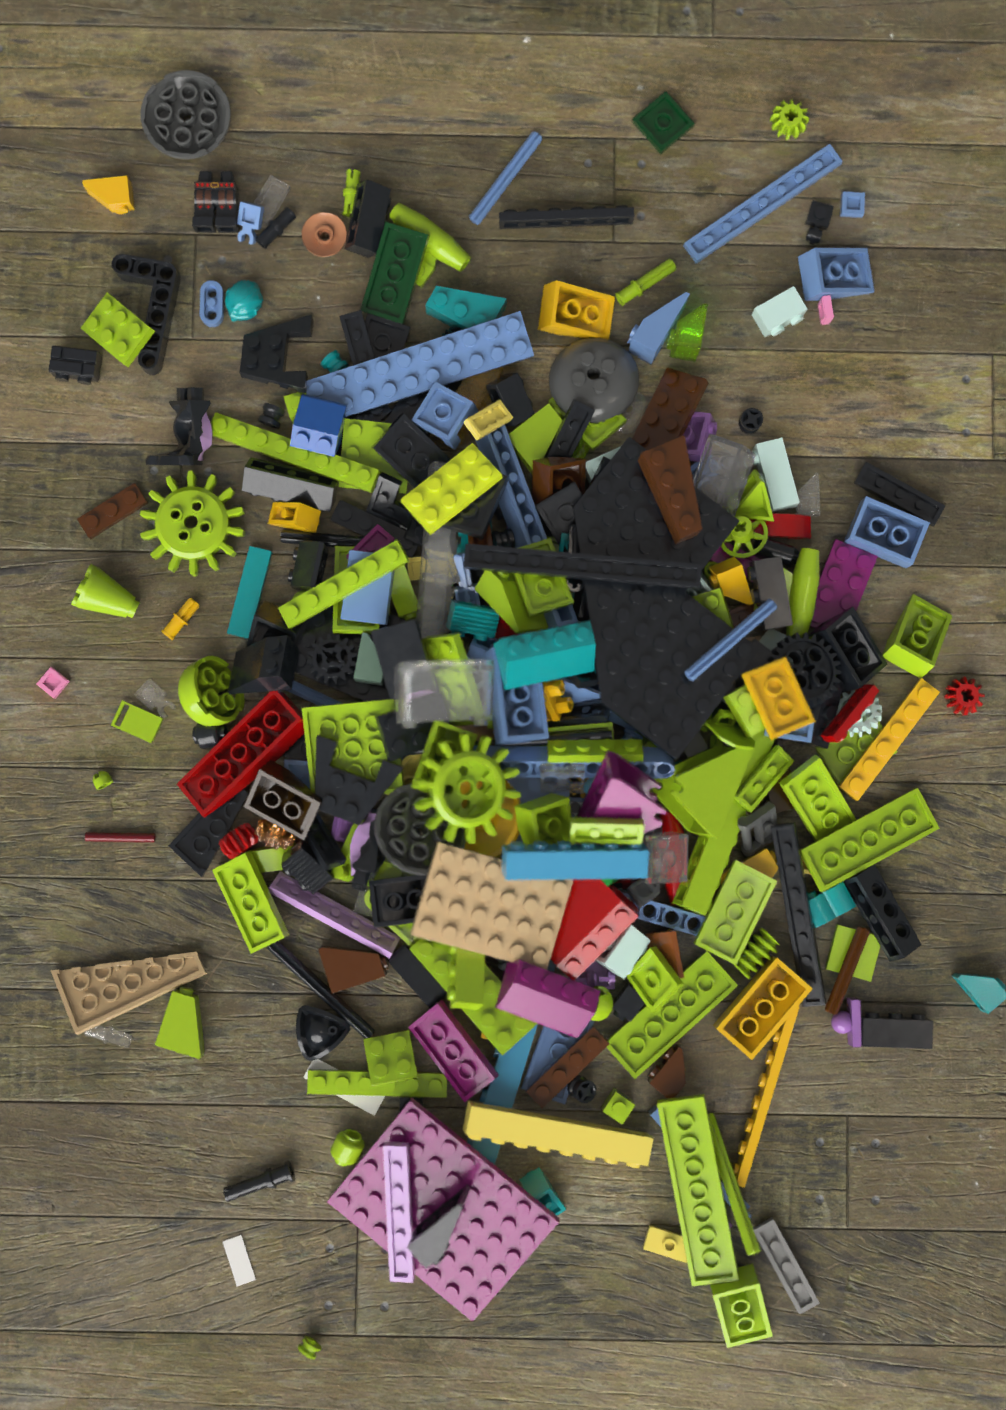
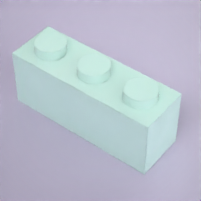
M783 438L756 444L752 449L751 459L753 465H757L758 472L765 482L772 513L795 508L800 501Z

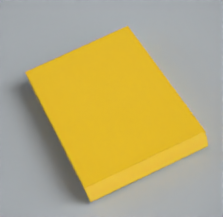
M786 656L742 674L770 740L815 722Z

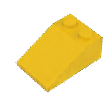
M558 280L548 283L543 288L538 330L562 336L584 339L605 338L609 340L615 297Z

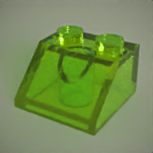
M703 303L679 320L675 329L670 330L666 349L670 350V358L696 361L701 349L708 304Z

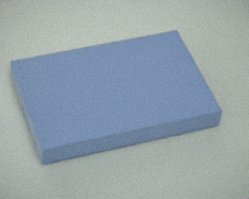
M349 550L347 568L373 554V552ZM394 571L344 598L341 619L387 625Z

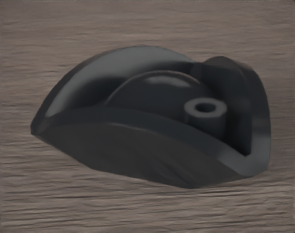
M303 1005L298 1010L296 1036L300 1051L306 1060L314 1061L325 1056L336 1048L350 1031V1025L345 1020L327 1011Z

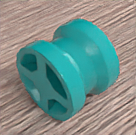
M337 350L329 353L320 364L329 373L349 367V363L341 359L340 353Z

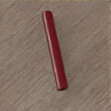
M85 833V841L155 842L156 840L155 833Z

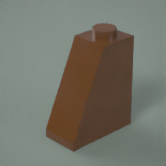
M332 946L318 948L332 993L387 975L386 970L389 969L385 956L381 957V954L376 951Z

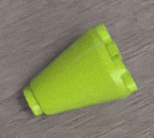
M90 564L71 605L99 613L133 618L140 602L135 600L136 597L103 570Z

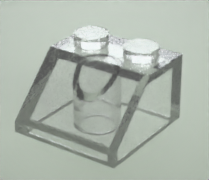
M653 832L647 835L646 847L649 850L648 877L645 878V884L687 882L688 834Z

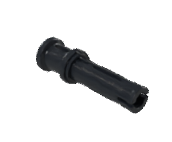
M290 1161L274 1169L267 1168L263 1174L224 1187V1197L227 1202L265 1188L275 1189L277 1185L287 1181L294 1182V1169Z

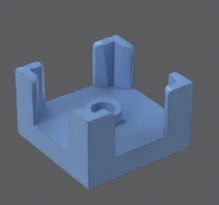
M435 382L411 421L423 433L427 434L430 432L441 438L447 446L456 450L461 441L457 434L463 426V422L468 416L470 417L479 411L471 400Z

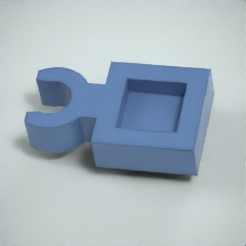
M246 201L240 202L237 225L243 226V229L238 234L239 242L244 241L247 234L250 237L249 244L253 245L256 243L255 238L257 235L254 231L255 229H261L264 206Z

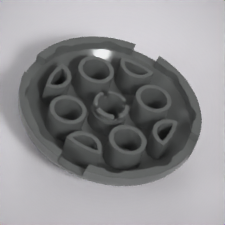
M184 70L165 75L164 79L149 88L142 102L141 123L147 138L156 149L173 158L195 159L209 154L220 145L230 127L231 109L225 92L215 80L200 72ZM187 115H191V118L184 122L183 118Z
M585 338L568 345L555 358L549 374V388L557 406L564 413H567L573 399L593 408L595 412L590 423L605 422L606 419L625 412L634 401L639 387V372L631 354L618 343L605 338ZM595 374L599 376V378L595 380L589 378L591 375Z
M407 784L391 792L380 804L375 816V836L382 853L393 865L411 874L428 875L437 842L464 849L466 843L465 827H458L453 842L444 839V833L449 823L446 820H443L434 830L427 828L426 822L436 811L433 806L426 810H418L415 808L414 803L428 798L429 793L411 788L412 784ZM414 827L420 828L423 832V835L420 836V834H418L415 831Z

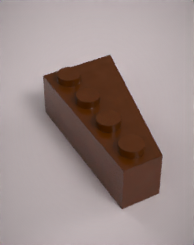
M684 435L642 452L638 459V463L675 544L697 536L702 530Z

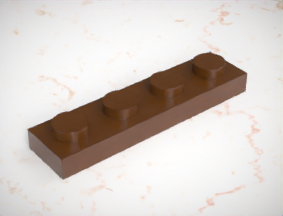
M592 1026L526 1089V1092L543 1109L609 1045V1041Z

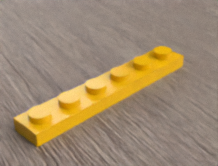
M919 679L838 788L855 801H858L940 692L924 679Z

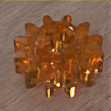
M259 819L254 833L259 836L258 841H263L266 847L270 846L275 850H278L280 846L286 850L288 846H293L296 838L295 835L266 819Z

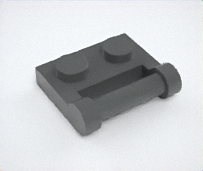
M767 802L762 807L757 808L749 816H742L737 820L738 828L741 830L743 844L741 850L744 856H753L773 841L771 826L778 823L776 807L771 802ZM751 828H754L755 840L753 842L751 839Z

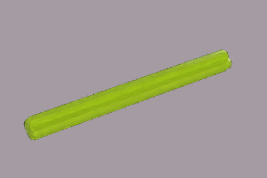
M709 1113L708 1117L719 1173L745 1250L748 1255L760 1252V1246L715 1115Z

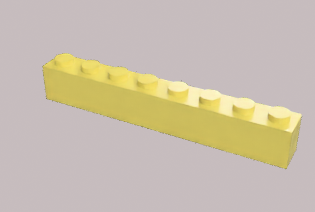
M468 1101L462 1128L465 1134L468 1135V1138L473 1140H482L483 1137L491 1139V1142L496 1144H505V1141L512 1142L514 1146L519 1148H527L528 1145L535 1146L537 1150L542 1152H550L551 1149L558 1150L559 1154L565 1156H573V1153L582 1155L581 1157L587 1160H595L598 1157L603 1158L605 1162L610 1164H618V1161L626 1162L627 1166L633 1168H640V1165L648 1166L654 1139L646 1132Z

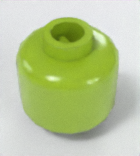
M346 1129L336 1135L330 1153L338 1165H354L358 1162L364 1149V1141L361 1134L355 1130Z

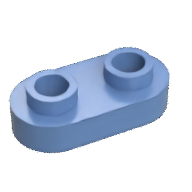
M212 280L205 282L200 289V318L208 327L220 325L224 318V291L218 282ZM211 292H217L215 297H209ZM210 314H216L214 319H209Z

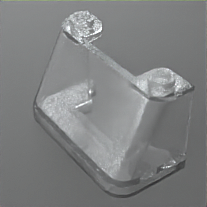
M494 660L400 662L394 667L396 724H402L403 728H417V723L469 720L473 722L474 726H486L488 721H492Z

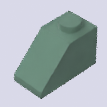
M362 632L354 680L355 682L383 686L385 679L375 645L368 634Z

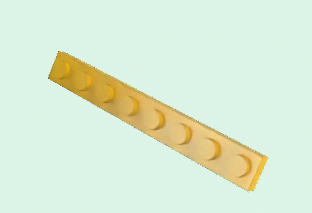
M800 1006L793 1011L772 1036L774 1044L772 1050H768L766 1054L765 1064H767L765 1073H761L758 1086H760L758 1096H754L751 1104V1109L754 1110L751 1118L748 1117L745 1123L744 1131L747 1133L744 1141L741 1140L738 1146L737 1153L740 1154L738 1162L732 1166L738 1185L744 1188Z

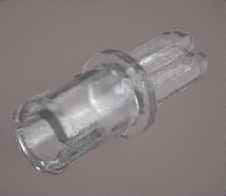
M98 1025L91 1028L92 1030L85 1031V1036L102 1040L104 1044L112 1043L128 1048L132 1042L131 1034L116 1030L113 1026Z

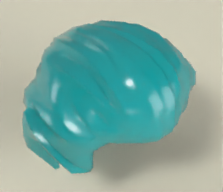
M250 280L237 281L232 287L228 288L225 298V305L231 321L252 319L261 309L264 299L257 283Z

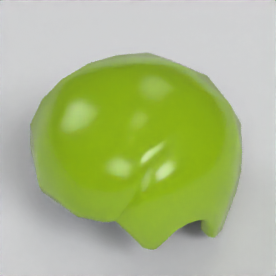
M594 986V989L600 990L596 1012L591 1020L602 1021L613 1010V998L606 987Z

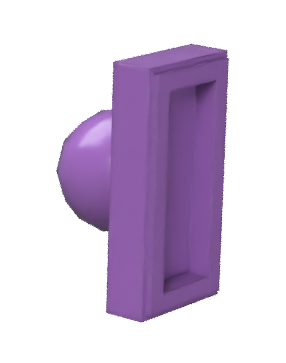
M855 997L847 998V1011H839L837 1015H833L831 1024L836 1032L848 1034V1045L861 1047V1001Z

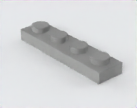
M771 1217L753 1227L759 1243L798 1314L800 1315L818 1305L819 1301L774 1219Z

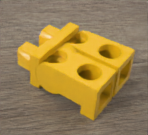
M563 680L542 682L547 722L551 720L553 722L560 721L563 713L572 711L574 705L572 698H561V695H564L565 692Z

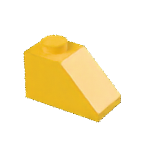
M128 176L82 180V184L88 194L112 213L125 214L128 211L135 210L132 183Z
M273 502L268 524L301 532L316 533L321 511L302 503Z
M735 557L709 567L711 572L709 581L713 589L722 588L724 596L747 605L754 604L743 566Z

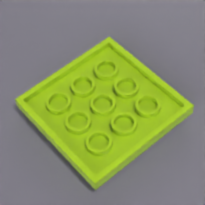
M394 699L302 708L310 790L314 794L316 738L319 734L339 742L331 765L376 781L382 761L388 759L375 716L396 709ZM401 758L391 761L396 764L402 765ZM403 771L384 794H390L397 788L404 786Z

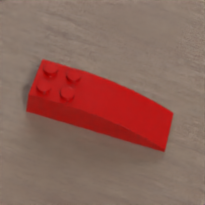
M270 691L176 785L203 817L208 816L254 781L259 769L270 760L274 762L278 760L304 734L302 712L285 693Z

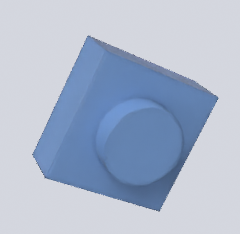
M843 191L841 194L840 217L862 218L864 216L865 193Z

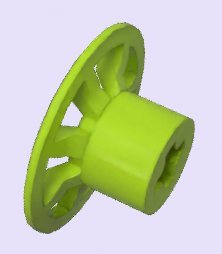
M745 516L735 517L739 522L722 543L721 547L732 557H751L765 546L768 539L767 525L764 520H756L751 523L750 519ZM759 524H761L764 529V535L754 532V529H756L759 526ZM752 538L762 540L756 549H753L750 542ZM734 540L735 545L733 551H731L724 543ZM742 543H745L750 551L744 554L737 553Z

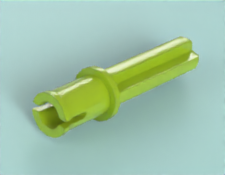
M671 259L666 260L638 280H632L630 285L615 293L619 304L624 306L636 296H642V292L676 270L674 261Z

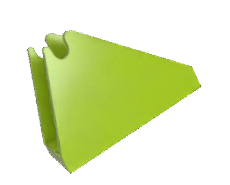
M717 744L674 764L675 771L671 777L656 779L661 783V789L651 788L650 791L657 794L658 800L687 831L695 835L719 838L752 751L724 747Z

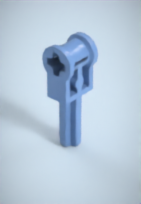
M465 553L454 554L453 558L459 586H455L454 589L456 601L483 605L480 594L474 589L477 583H472L470 569H464Z

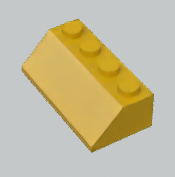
M773 955L771 956L772 959L765 963V966L759 970L713 1024L721 1034L751 1060H753L813 989Z

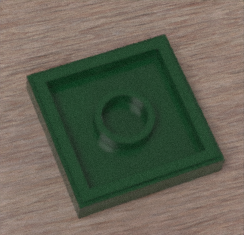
M667 91L632 118V123L660 154L666 151L695 125L693 120Z

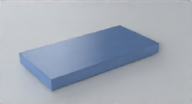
M589 1021L578 1038L543 1026L521 1089L526 1090L593 1026L594 1021ZM567 1085L552 1100L565 1104L569 1095Z

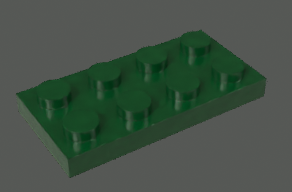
M385 222L360 310L362 312L404 325L430 238L428 234Z

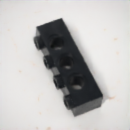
M875 864L843 881L890 962L907 957L922 945Z

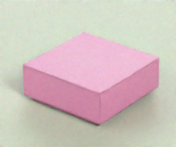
M831 295L822 296L818 303L820 323L822 325L830 324L834 318Z
M50 667L36 684L56 699L70 681L55 668Z

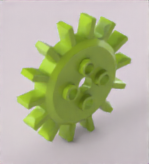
M188 471L187 487L179 489L177 482L171 476L166 477V482L172 493L164 498L156 491L151 490L149 492L151 498L160 503L157 512L149 510L140 511V516L144 519L155 521V529L146 530L140 533L143 540L159 538L161 544L150 553L153 559L161 558L167 551L173 554L168 570L175 573L179 568L181 560L185 559L189 560L190 574L198 576V560L207 558L209 566L213 570L218 571L220 568L218 561L214 557L215 553L221 549L227 555L235 557L237 553L232 546L227 545L225 542L228 535L245 537V531L239 527H231L230 519L240 517L245 512L242 507L226 509L224 503L235 494L231 487L225 489L219 496L212 493L217 484L216 476L211 474L206 481L205 487L201 488L196 487L197 477L195 473ZM200 503L201 509L195 511L194 505ZM178 511L180 513L179 518L173 519V513ZM191 516L196 517L198 520L196 527L187 528L186 520ZM208 524L209 530L203 532L202 526ZM186 532L188 534L187 539L181 540V534Z
M459 733L460 749L452 752L450 745L446 741H438L439 750L443 753L444 758L439 763H436L432 758L423 756L421 759L422 763L433 770L429 780L423 778L413 779L414 785L420 788H429V797L414 803L415 808L426 810L433 806L436 811L426 822V827L434 830L443 820H446L449 823L444 833V839L453 842L458 827H465V839L470 844L476 843L475 827L483 825L485 832L494 837L497 835V832L490 819L496 813L504 819L511 820L513 818L510 811L502 807L504 797L512 799L521 797L520 792L514 789H506L505 783L506 779L520 774L519 769L509 767L503 771L501 770L499 763L509 754V751L501 747L492 757L486 755L491 742L489 737L481 736L476 751L470 750L469 734ZM462 766H465L466 769L464 774L459 772ZM464 781L470 783V790L466 794L460 792V785ZM482 781V787L477 789L476 784ZM450 785L451 790L445 793V786ZM466 799L468 804L463 808L461 804Z

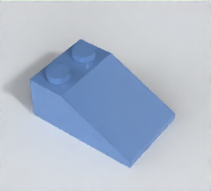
M813 248L798 256L805 301H820L822 296L831 295V299L874 292L867 248Z
M687 292L683 293L644 318L640 326L635 324L627 342L630 344L628 352L652 365L685 309L690 294Z

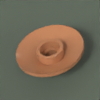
M321 212L314 214L305 222L302 228L303 243L307 250L316 256L329 257L335 255L343 248L346 242L347 232L345 225L339 217L332 213ZM323 235H328L329 239L324 241L321 239V237Z

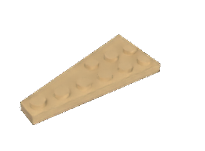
M197 952L174 954L158 958H144L143 960L104 963L89 967H74L66 970H51L76 1035L207 974Z

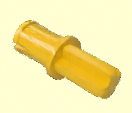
M189 598L177 613H173L174 617L161 632L173 640L183 626L188 625L187 621L200 605L194 599Z

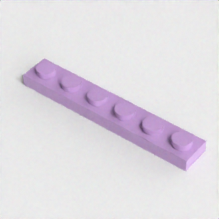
M281 871L269 887V892L387 958L391 957L401 939L383 927L374 928L372 921L323 894L316 892L313 895L310 891L303 890L297 880Z
M385 1142L383 1154L390 1282H414V1255L407 1248L413 1235L409 1143Z

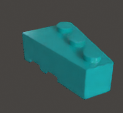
M436 286L425 305L426 314L450 327L455 326L467 329L500 318L507 307V298Z

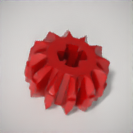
M966 676L960 678V681L953 679V686H946V690L950 694L944 695V699H950L951 702L947 703L946 706L948 708L954 706L953 713L957 714L961 711L962 715L966 716L969 711L976 713V706L981 707L983 705L979 698L985 697V694L978 692L982 685L974 686V678L968 681ZM962 692H966L965 697L968 698L967 700H963Z
M244 823L220 839L219 845L224 855L229 859H234L255 846L259 841L256 830L249 823Z

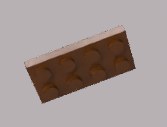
M667 367L632 439L646 450H649L683 436L709 384L707 379Z

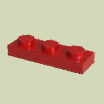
M864 685L857 689L820 736L826 742L839 743L845 739L851 726L860 720L863 711L874 702V697L879 692L878 688L875 685Z

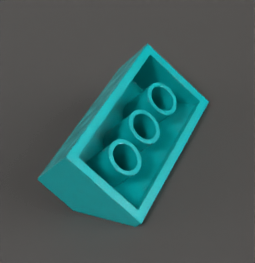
M590 621L501 638L493 644L504 690L594 671L596 643Z

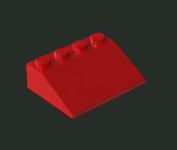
M572 879V887L550 958L562 972L574 981L639 917L638 907L613 884L607 887L601 879Z

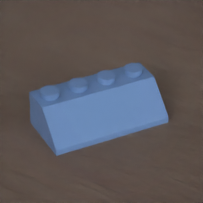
M492 647L485 652L495 745L519 744L549 738L542 683L504 690L495 649Z

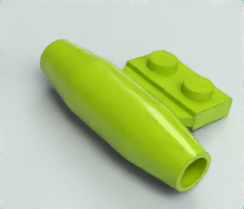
M398 203L393 208L389 218L396 225L430 236L416 282L419 287L422 288L435 271L436 260L460 272L466 268L471 260V256L452 236L423 214L401 203Z
M801 548L793 573L783 568L793 625L786 626V635L791 637L795 633L799 635L805 632L808 633L814 616L820 580L819 550ZM756 603L754 604V610L757 609Z

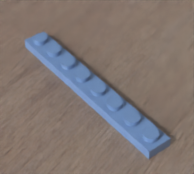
M828 144L686 241L683 245L697 264L839 167L843 162L831 144Z

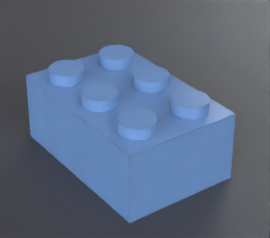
M866 496L858 505L844 543L907 569L915 561L930 522Z

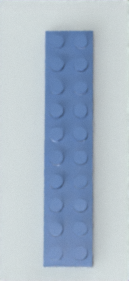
M521 311L308 380L307 395L346 404V418L429 391L435 382L445 386L534 357V353Z

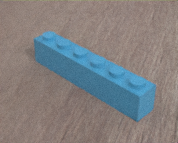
M537 841L533 845H524L522 842H511L509 845H503L501 873L505 880L647 878L649 850L643 843L572 844L567 841H559L557 844H548Z

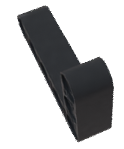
M126 254L116 255L112 260V268L121 280L153 286L145 323L155 332L138 354V363L147 374H159L163 368L180 285L179 273L175 266L169 262ZM122 265H129L125 271H120ZM144 269H151L149 274L142 275ZM166 273H173L171 278L163 279ZM169 294L166 300L159 301L161 295ZM159 315H163L164 319L161 322L156 323L155 318ZM160 337L157 344H150L152 338ZM155 359L152 366H146L147 360Z

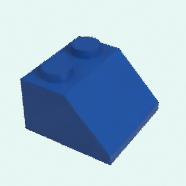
M302 394L292 427L290 446L335 457L341 444L347 405Z

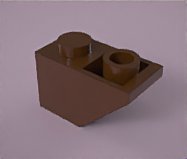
M677 1044L674 1048L671 1046L663 1054L664 1060L659 1066L657 1064L654 1065L648 1073L649 1084L667 1099L675 1098L686 1084L683 1050Z

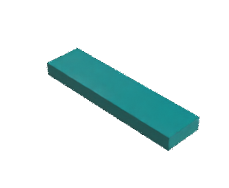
M249 546L227 634L248 639L254 615L258 611L272 551Z

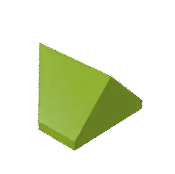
M754 469L727 502V506L734 517L745 516L749 519L774 521L765 482L759 472Z

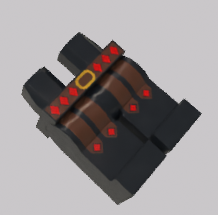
M200 171L198 182H194V217H192V226L195 232L216 233L217 228L219 233H239V225H237L239 213L238 188L233 173L231 171H222L220 182H213L212 172Z

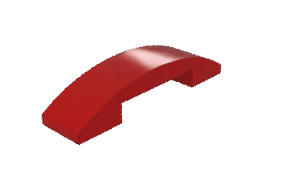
M772 513L774 521L764 520L768 528V538L811 539V516ZM750 519L751 523L756 521V519ZM759 524V526L756 529H754V532L764 535V529L762 525Z

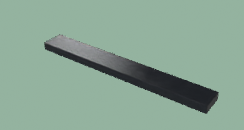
M795 822L774 824L771 826L796 972L802 980L813 988L802 1001V1007L826 1005L827 1001Z

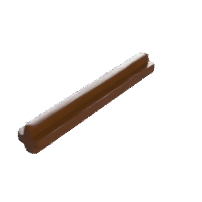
M858 926L826 1004L825 1010L831 1014L837 1015L870 934V930Z

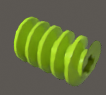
M764 928L759 929L761 937L756 934L752 936L755 943L748 941L746 944L748 950L744 949L737 965H734L749 980L752 978L749 973L750 970L755 973L758 972L756 964L765 966L762 960L763 957L768 960L772 959L769 951L778 953L776 945H779L778 942Z

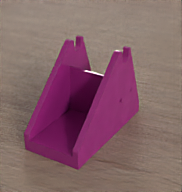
M607 751L576 818L643 819V833L662 826V820L656 818L655 814H666V809L655 802L657 801V794L650 792L651 788L661 789V784L617 753Z

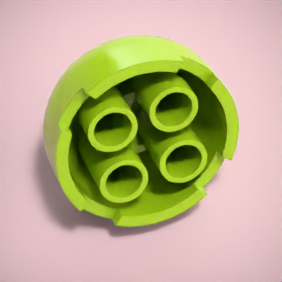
M206 656L191 663L181 674L178 683V696L184 711L192 720L204 726H221L236 719L239 712L244 708V693L236 694L235 698L228 692L218 696V693L229 688L232 673L228 668L229 664L219 657Z

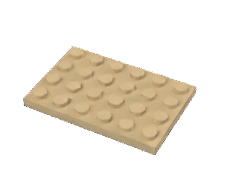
M437 842L410 934L510 962L522 960L547 970L573 880H505L501 873L502 859Z

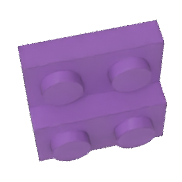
M694 412L685 430L684 435L689 461L704 462L706 456L709 457L711 455L712 444L709 443L711 435L715 436L717 432V422H715L711 413Z

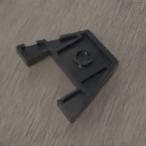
M312 315L245 334L239 371L241 377L265 384L270 382L280 385L281 388L288 389L290 387L297 389L300 393H307V372L285 370L289 338L312 337L314 321Z
M319 734L316 738L315 795L322 800L319 810L359 825L403 771L404 766L384 759L376 781H372L331 765L339 742Z

